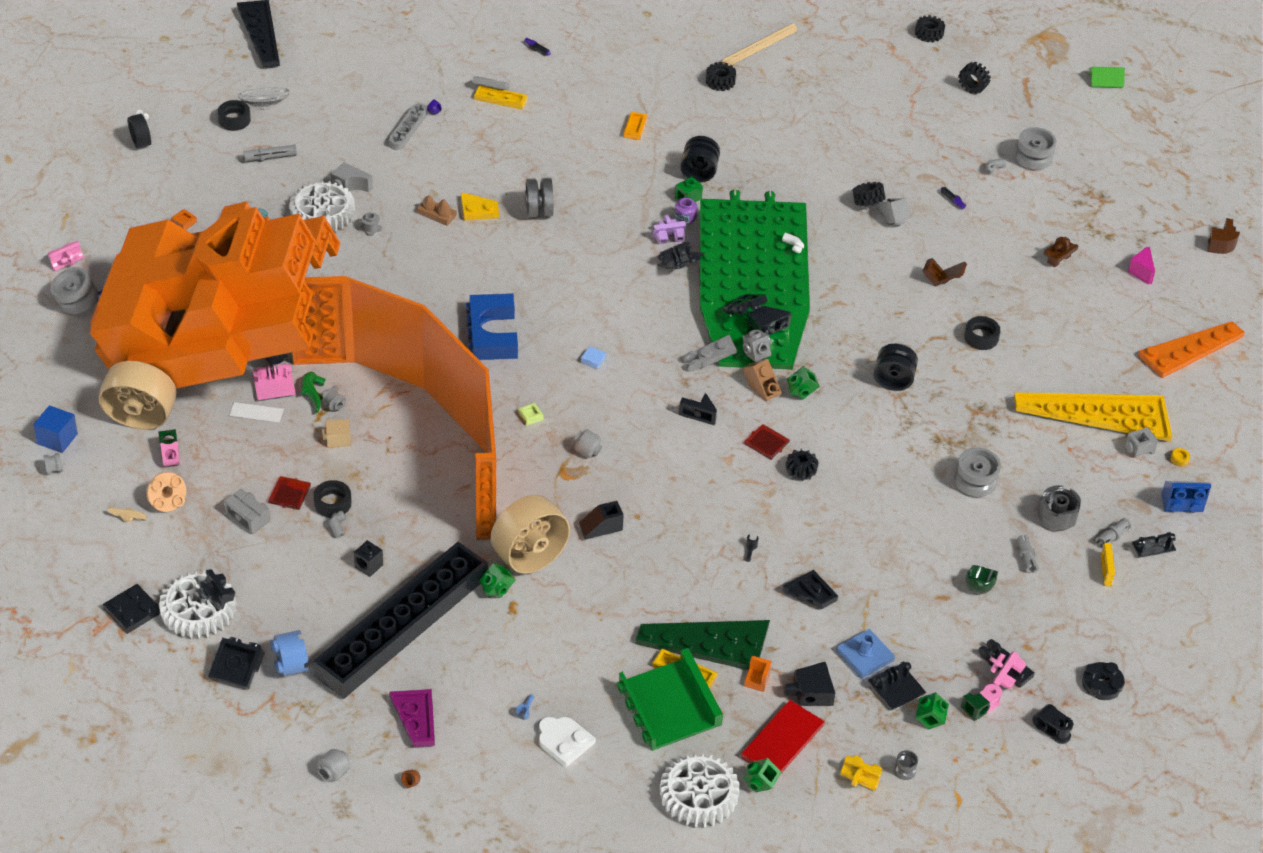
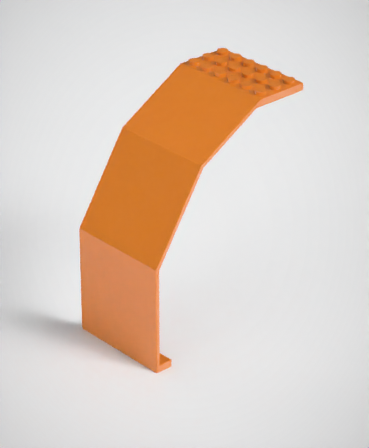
M347 276L305 277L304 281L313 293L305 319L306 324L313 333V339L310 349L292 352L293 365L355 362L424 388L485 451V453H475L476 540L490 539L492 528L496 522V448L489 369L425 305Z

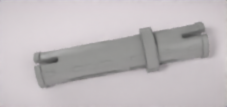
M295 144L264 149L259 147L256 150L243 151L245 162L251 160L264 161V159L297 155Z

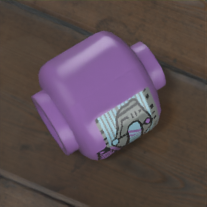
M682 198L677 201L674 210L676 221H685L686 224L693 223L697 218L698 208L696 202L690 198Z

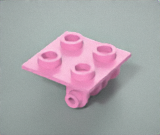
M291 364L277 365V369L275 365H273V369H270L268 365V370H266V367H256L253 370L258 400L296 395Z

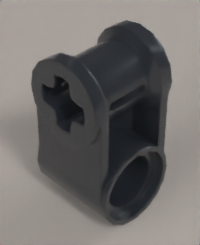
M1047 704L1032 717L1035 727L1050 736L1055 742L1065 744L1070 741V731L1074 725L1073 720L1060 712L1055 706Z

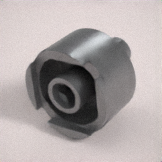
M1061 485L1051 486L1044 491L1041 497L1038 517L1051 532L1067 530L1076 524L1081 499L1071 488L1069 491Z

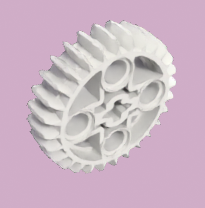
M315 181L312 185L308 183L307 187L302 185V189H297V192H294L290 198V215L299 213L303 220L325 216L335 232H337L338 228L342 230L343 226H348V222H352L355 214V202L352 193L348 192V188L343 189V185L337 186L336 182L331 184L330 181L328 183L323 181L317 183Z
M196 571L194 575H190L188 572L186 577L180 575L179 580L173 579V584L168 583L167 589H163L159 602L160 615L164 624L168 626L169 631L174 630L176 635L181 632L182 637L188 634L191 639L194 635H197L199 639L204 634L209 637L211 632L216 635L217 629L223 631V625L229 626V620H233V614L236 613V598L234 597L233 601L226 602L224 609L217 612L216 610L218 609L212 600L208 598L201 599L198 595L199 584L206 579L205 571L202 574H198ZM226 582L224 588L232 587L231 584Z
M694 753L691 758L686 754L684 760L678 757L677 763L671 761L670 767H666L665 773L662 774L659 788L662 805L666 806V812H671L672 818L678 816V822L686 820L687 826L690 822L694 823L695 827H697L698 823H703L704 828L708 822L714 826L715 820L722 823L723 817L728 819L729 813H733L735 806L738 804L740 793L739 781H737V774H733V768L727 769V762L720 764V758L715 761L712 755L706 758L704 753H702L701 757H697ZM714 802H721L720 804L713 806Z

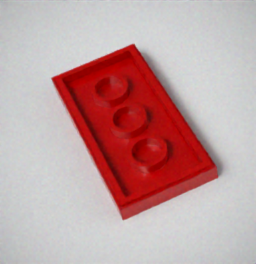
M789 700L741 753V758L748 763L768 758L783 773L824 726L825 721Z

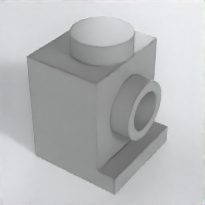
M1147 427L1128 433L1125 447L1135 457L1149 452L1154 454L1158 440Z

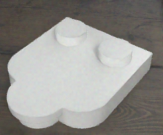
M546 717L539 724L541 732L539 737L540 747L565 768L595 744L596 738L569 717H561L559 719Z

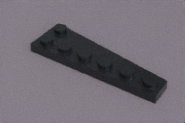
M269 0L237 2V10L263 68L280 66Z

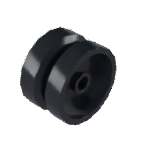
M894 343L883 346L878 351L873 376L875 381L887 390L902 391L909 388L914 382L918 363L917 354L910 347L903 344Z

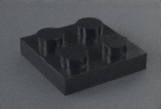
M138 584L103 604L104 610L127 634L160 614L159 605Z

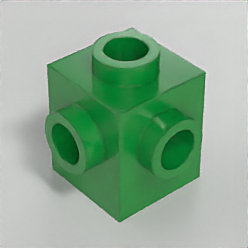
M804 366L787 378L789 392L802 400L820 387L815 373Z
M493 563L478 581L483 586L482 589L487 595L501 598L508 592V589L516 579L506 566Z
M937 692L920 697L915 718L928 730L944 725L949 704Z
M766 758L750 762L742 778L755 792L768 791L773 788L782 772Z

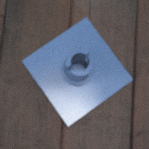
M870 629L837 646V653L861 679L892 663L895 659V655Z

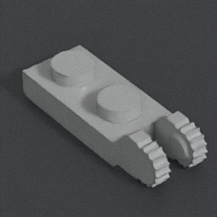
M727 335L695 351L686 353L683 356V360L685 363H688L687 369L689 371H695L735 354L737 350L730 335Z

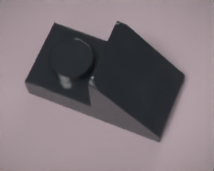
M705 393L701 402L682 397L679 415L715 426L717 409Z

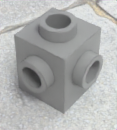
M753 330L743 336V349L747 357L757 362L771 356V340L767 334L760 330Z

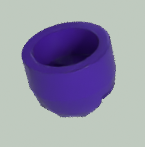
M435 99L427 107V111L432 114H438L442 110L441 104Z

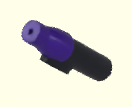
M525 38L524 42L533 51L538 50L546 56L551 54L549 49L534 40Z
M946 187L941 188V193L956 206L962 209L966 207V204L963 203L958 195L953 194Z

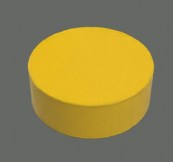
M1176 448L1171 452L1170 461L1174 465L1183 467L1189 463L1190 453L1187 450Z

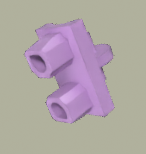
M664 215V220L658 221V225H654L652 236L657 239L658 244H666L669 240L668 236L672 235L675 242L684 241L686 223L685 221L676 222V219H670L669 215Z

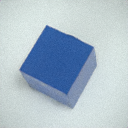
M50 405L33 424L37 444L63 453L78 435L75 415Z

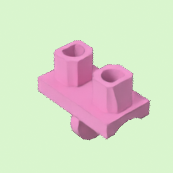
M78 241L68 243L59 249L48 252L54 271L67 265L72 266L76 261L84 258Z
M1014 651L1011 652L1004 664L1002 662L1006 656L1000 653L997 659L991 656L989 660L994 664L990 671L995 673L1001 667L992 682L998 686L1001 685L1011 689L1016 680L1007 675L1008 671L1012 667L1021 673L1027 664Z

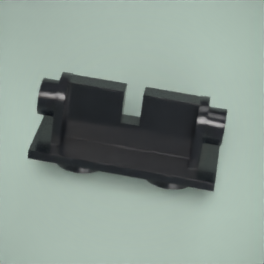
M1167 532L1157 537H1139L1136 541H1132V544L1139 557L1176 551L1173 544L1176 536L1174 533Z

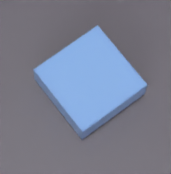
M590 346L581 357V362L598 369L605 360L606 353Z

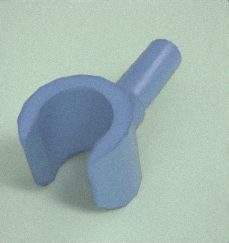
M529 695L526 703L517 707V717L521 712H525L524 718H529V707L534 699L533 695Z

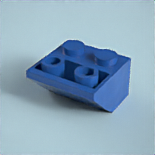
M1165 481L1161 493L1164 510L1173 512H1203L1210 493L1211 483Z

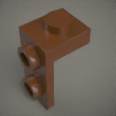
M930 258L926 261L922 272L934 286L963 276L967 263L964 261L943 270L933 258Z

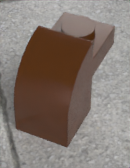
M1226 218L1223 229H1211L1208 239V252L1227 254L1236 248L1240 232L1236 231V227L1233 226V219Z

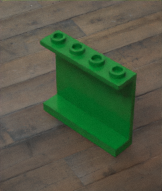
M689 648L681 650L680 660L626 679L623 671L619 672L618 690L620 694L624 693L626 706L634 714L635 725L641 728L643 741L645 744H649L652 751L722 725L723 713Z

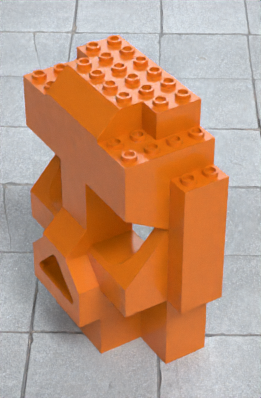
M247 201L224 206L215 223L206 230L196 233H190L168 219L129 228L119 254H116L90 321L92 326L90 334L97 342L94 350L107 369L122 361L144 362L162 370L171 378L176 388L244 375L247 362L251 360L310 349L313 333L306 324L305 319L313 293L304 280L309 264L311 263L314 269L321 268L326 251L330 257L337 256L341 242L325 216L303 220L298 213L270 220L268 216L262 217L257 207L251 208ZM186 309L174 335L171 337L165 333L171 312Z

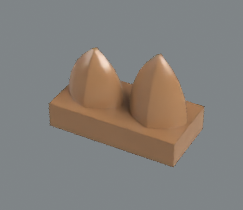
M430 195L426 196L422 204L417 208L418 214L446 226L457 216V211L451 209L445 199L437 203Z

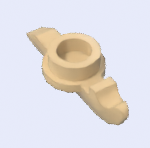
M108 508L109 513L121 516L124 522H132L134 518L139 521L140 519L147 520L145 514L134 511L131 508Z

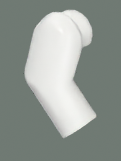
M788 233L784 234L782 241L794 245L792 250L796 253H801L802 248H804L803 242L796 236Z

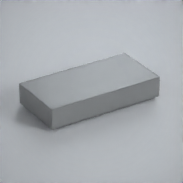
M474 76L472 81L474 84L502 90L509 88V83L479 76Z

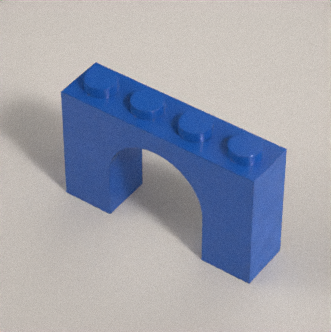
M514 293L469 295V302L466 303V314L470 313V315H467V327L471 326V328H468V340H472V342H469V350L479 360L518 359L517 332L493 333L481 327L486 322L492 320L515 319Z

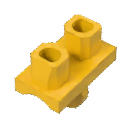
M847 755L840 775L852 780L851 785L855 787L861 784L875 791L880 781L882 767L876 764L868 765L857 755L853 757Z

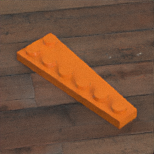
M1231 321L1139 351L1138 357L1161 378H1164L1239 340L1244 336L1245 332Z

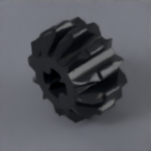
M801 448L799 452L793 450L792 454H788L785 467L789 476H794L795 480L797 478H801L802 481L805 478L810 480L812 476L816 475L819 462L814 453L810 454L809 450L803 451Z

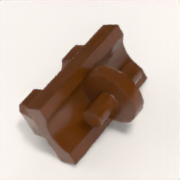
M1059 237L1056 239L1055 244L1044 250L1043 255L1048 257L1047 263L1056 267L1063 259L1070 258L1071 254L1078 250V245L1071 243L1067 237Z

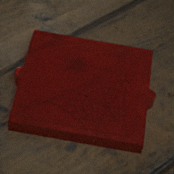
M762 424L756 431H752V435L744 441V444L772 460L779 452H782L783 448L790 442V439Z
M280 476L268 503L282 506V508L287 507L300 510L311 487V483L298 480L297 478L292 479Z

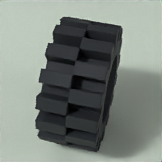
M924 15L923 18L919 17L916 22L915 35L918 39L921 38V41L926 40L928 43L929 41L934 43L936 40L938 42L944 36V21H941V18L936 19L937 16L931 17V15H928V17Z
M715 62L714 65L710 64V67H707L706 84H708V87H711L713 90L716 88V91H719V89H722V91H725V89L730 90V87H734L736 82L735 67L733 68L732 65L728 66V63L723 64V62H720V64Z
M970 62L959 72L958 78L960 79L958 81L962 83V88L965 87L966 92L970 90L969 93L971 94L973 92L974 94L981 93L989 85L991 75L988 74L990 72L989 70L985 71L986 67H981V63L977 65V62ZM971 75H974L978 81H975Z
M880 182L862 183L852 189L854 203L857 206H872L883 202L886 198L884 185Z

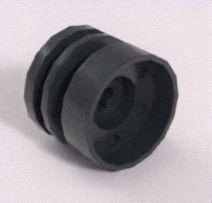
M695 136L686 142L681 160V171L687 179L693 177L698 182H706L714 177L720 157L718 143L707 136Z

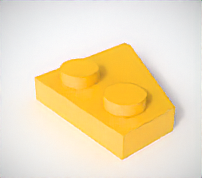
M461 193L464 221L499 218L498 201Z

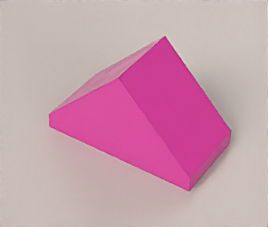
M1145 247L1131 258L1128 272L1147 284H1152L1155 274L1150 247Z

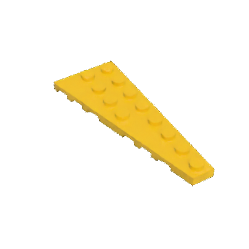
M1014 393L1015 410L1018 412L1124 433H1131L1148 427L1157 439L1171 441L1172 439L1164 395Z

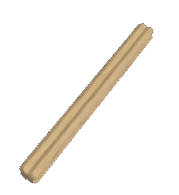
M791 23L725 57L721 62L723 64L728 63V66L734 65L797 32V25Z

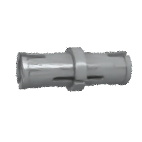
M1122 518L1115 525H1110L1102 535L1096 538V541H1098L1096 542L1097 545L1103 548L1104 543L1118 540L1125 531L1131 528V525H1129L1130 521Z
M1020 535L1016 539L1020 548V558L1024 561L1026 572L1031 573V567L1032 572L1035 573L1039 569L1035 559V550L1031 547L1029 536L1024 535V541L1023 536Z

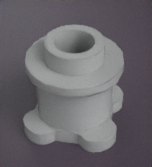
M373 212L364 214L362 216L364 224L360 226L361 231L366 232L368 236H373L376 232H380L382 226L378 225L379 216Z
M336 385L321 393L323 396L322 404L329 405V409L332 411L342 409L346 401L345 397L337 392L339 388Z

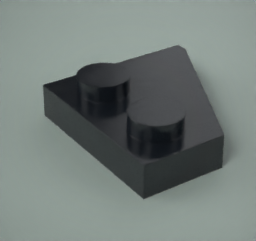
M814 569L783 585L782 588L784 593L819 609H823L838 601V595Z

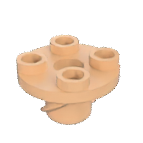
M162 472L154 476L149 482L147 498L155 509L169 512L182 506L185 502L186 486L183 479L177 474Z

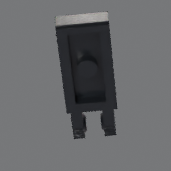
M993 639L987 641V647L981 646L978 649L980 656L989 662L990 666L994 664L989 660L991 656L997 659L1000 653L1006 656L1002 662L1004 664L1010 655L1008 651L1004 648L1002 649L1000 644ZM1025 666L1021 673L1012 667L1007 675L1016 680L1014 684L1019 688L1032 679L1035 674L1027 666Z

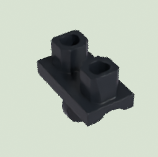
M212 569L206 570V579L199 584L198 595L201 599L208 598L212 600L218 610L224 609L226 602L234 600L235 591L232 587L224 588L227 581L223 573L215 575Z

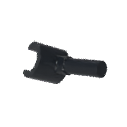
M750 534L747 536V562L751 561L752 552L758 547V536L756 540H751Z

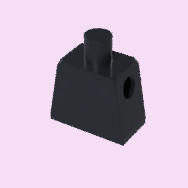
M826 662L795 670L793 682L784 683L783 685L785 696L797 695L799 705L834 706L836 693Z

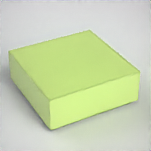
M536 403L518 408V414L526 426L543 420L544 415Z

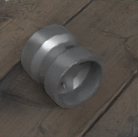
M904 750L898 754L894 769L898 778L910 780L915 776L918 757L914 752Z

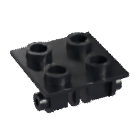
M684 241L677 246H673V248L671 247L660 252L658 259L662 263L658 264V266L666 267V269L672 267L680 269L684 267V263L698 261L699 257L705 255V253L691 252L690 242Z
M903 661L899 665L892 666L890 669H886L885 672L876 674L875 677L868 680L891 710L926 694V691L909 672L912 668L909 662Z

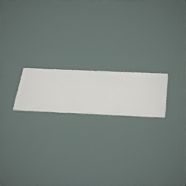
M234 402L229 416L280 423L284 409Z

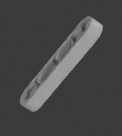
M414 104L389 137L391 149L401 150L408 143L427 116V108L424 104Z

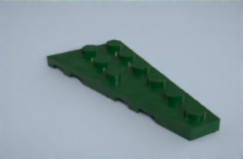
M770 620L641 624L636 637V645L658 650L664 649L681 655V650L689 648L693 658L749 670L751 657H761Z

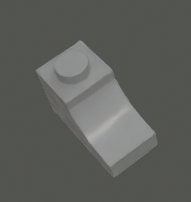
M345 162L331 173L332 184L336 182L337 186L343 185V189L348 188V191L362 190L369 192L373 189L372 175Z
M888 198L883 200V202H879V204H875L876 210L884 214L887 223H894L895 226L905 223V220L911 218L906 198Z

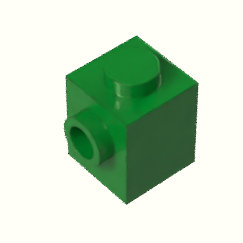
M690 177L676 184L675 198L678 201L682 198H690L697 202L702 199L703 186L696 179Z

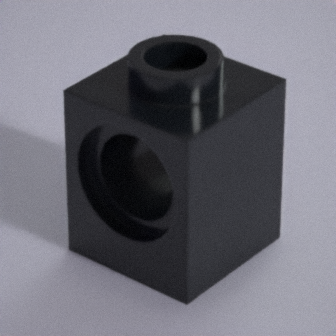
M366 540L354 551L355 568L371 577L383 566V549Z

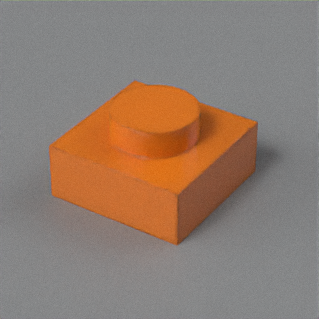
M183 209L171 217V221L186 230L197 222V217Z

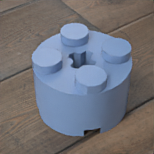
M300 630L274 635V639L270 640L271 651L276 653L277 658L274 661L276 673H281L282 676L309 670V667H304V663H308V656L304 639L299 640L298 635L302 634Z

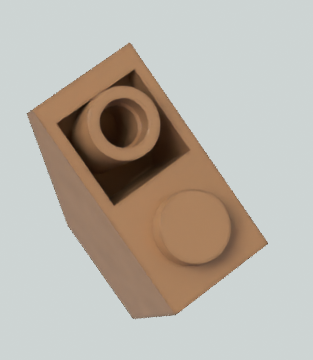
M768 359L753 362L742 368L749 385L765 401L782 394Z

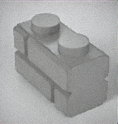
M239 489L233 496H229L224 501L225 513L252 534L270 521L268 506L265 503L260 504L250 492L246 493L244 490Z

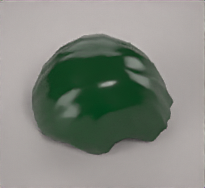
M972 565L966 573L965 581L973 592L979 594L987 593L995 586L998 571Z

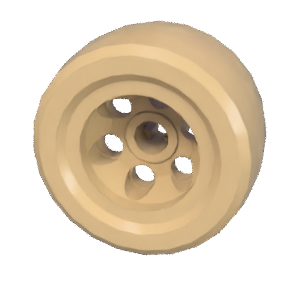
M122 361L114 364L107 372L100 389L99 404L109 417L120 424L135 429H155L161 427L166 422L173 409L177 394L176 386L167 374L155 366L139 361Z
M528 495L510 504L499 515L491 531V545L501 560L519 573H533L548 566L559 556L569 539L570 526L562 511L546 497Z

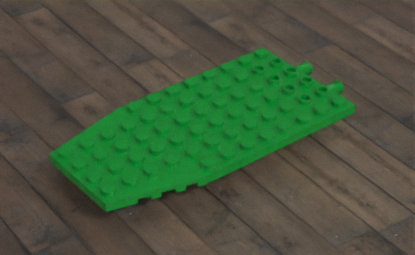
M734 190L729 192L730 200L700 199V252L705 253V255L700 256V312L703 315L710 341L714 342L730 335L737 350V353L717 361L718 367L743 368L755 362L746 356L743 349V336L752 331L747 325L748 312L753 310L748 308V311L743 315L727 314L723 311V307L731 303L733 299L745 294H766L767 302L761 305L790 311L791 321L789 327L772 333L769 336L771 340V356L764 359L769 360L772 369L793 370L810 313L806 203L775 202L776 194L771 191V196L770 191L765 192V201L740 200L741 193L739 190H736V195H734ZM785 233L796 236L803 242L804 248H802L801 253H796L792 250L794 245L782 241Z

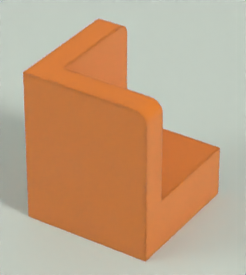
M752 656L744 687L764 692L770 677L772 661Z

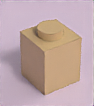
M349 419L326 420V428L322 430L323 440H327L328 448L351 446Z

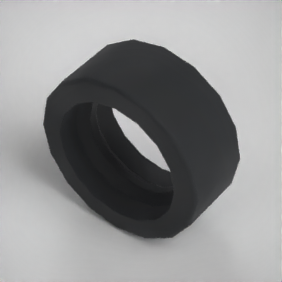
M229 100L222 103L217 109L218 122L226 130H241L251 122L250 107L243 101ZM231 113L242 114L241 116L235 118L226 116Z
M143 114L129 116L127 123L135 147L138 149L151 145L150 130Z
M977 316L967 322L964 337L967 344L978 350H988L995 347L999 342L1001 330L998 322L987 316ZM983 329L989 331L992 335L982 337L976 335L973 330Z
M328 480L319 484L314 490V507L322 516L331 518L333 513L343 511L345 514L351 508V490L344 482ZM329 494H338L344 497L341 502L336 504H328L321 500Z

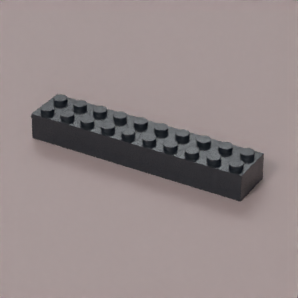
M460 542L455 543L314 659V677L345 699L481 584L478 580L488 569V562Z

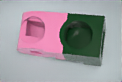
M176 429L158 431L164 467L180 465ZM165 436L174 437V439L163 440Z
M988 684L983 691L974 696L969 692L964 695L961 708L976 721L999 706L1002 689L998 685Z

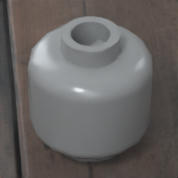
M588 429L583 432L580 430L573 441L574 450L586 458H590L592 455L597 456L602 449L600 445L601 438Z
M337 749L329 750L318 761V774L326 781H338L350 769L349 757L344 751Z

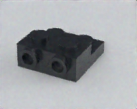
M222 637L208 677L249 689L255 672L259 671L265 652L261 645L249 642V644L242 643V640L235 637H230L229 639Z

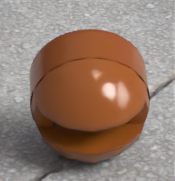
M413 769L404 771L401 776V781L407 788L418 785L421 780L419 772Z

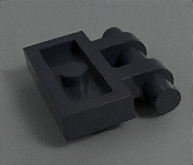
M766 294L742 295L725 305L723 311L727 314L743 315L748 311V308L755 310L762 307L761 304L767 302Z

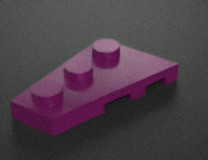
M432 689L390 691V699L413 747L435 746Z

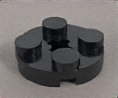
M1113 662L1088 664L1082 677L1084 690L1088 694L1091 692L1096 695L1095 698L1099 700L1115 699L1123 690L1125 684L1122 672L1118 669V665ZM1099 679H1105L1107 680V683L1104 684L1103 681H1099Z

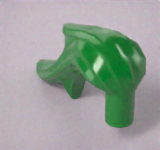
M311 371L304 374L302 378L301 392L302 395L306 394L314 404L315 412L318 413L323 396L316 391L313 383L323 386L326 379L317 376L315 372Z

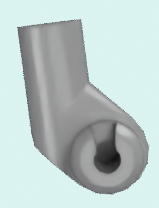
M989 160L985 165V171L989 174L994 173L997 168L1006 166V160Z

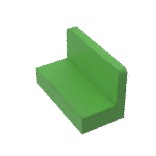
M1089 68L1092 87H1124L1125 68Z

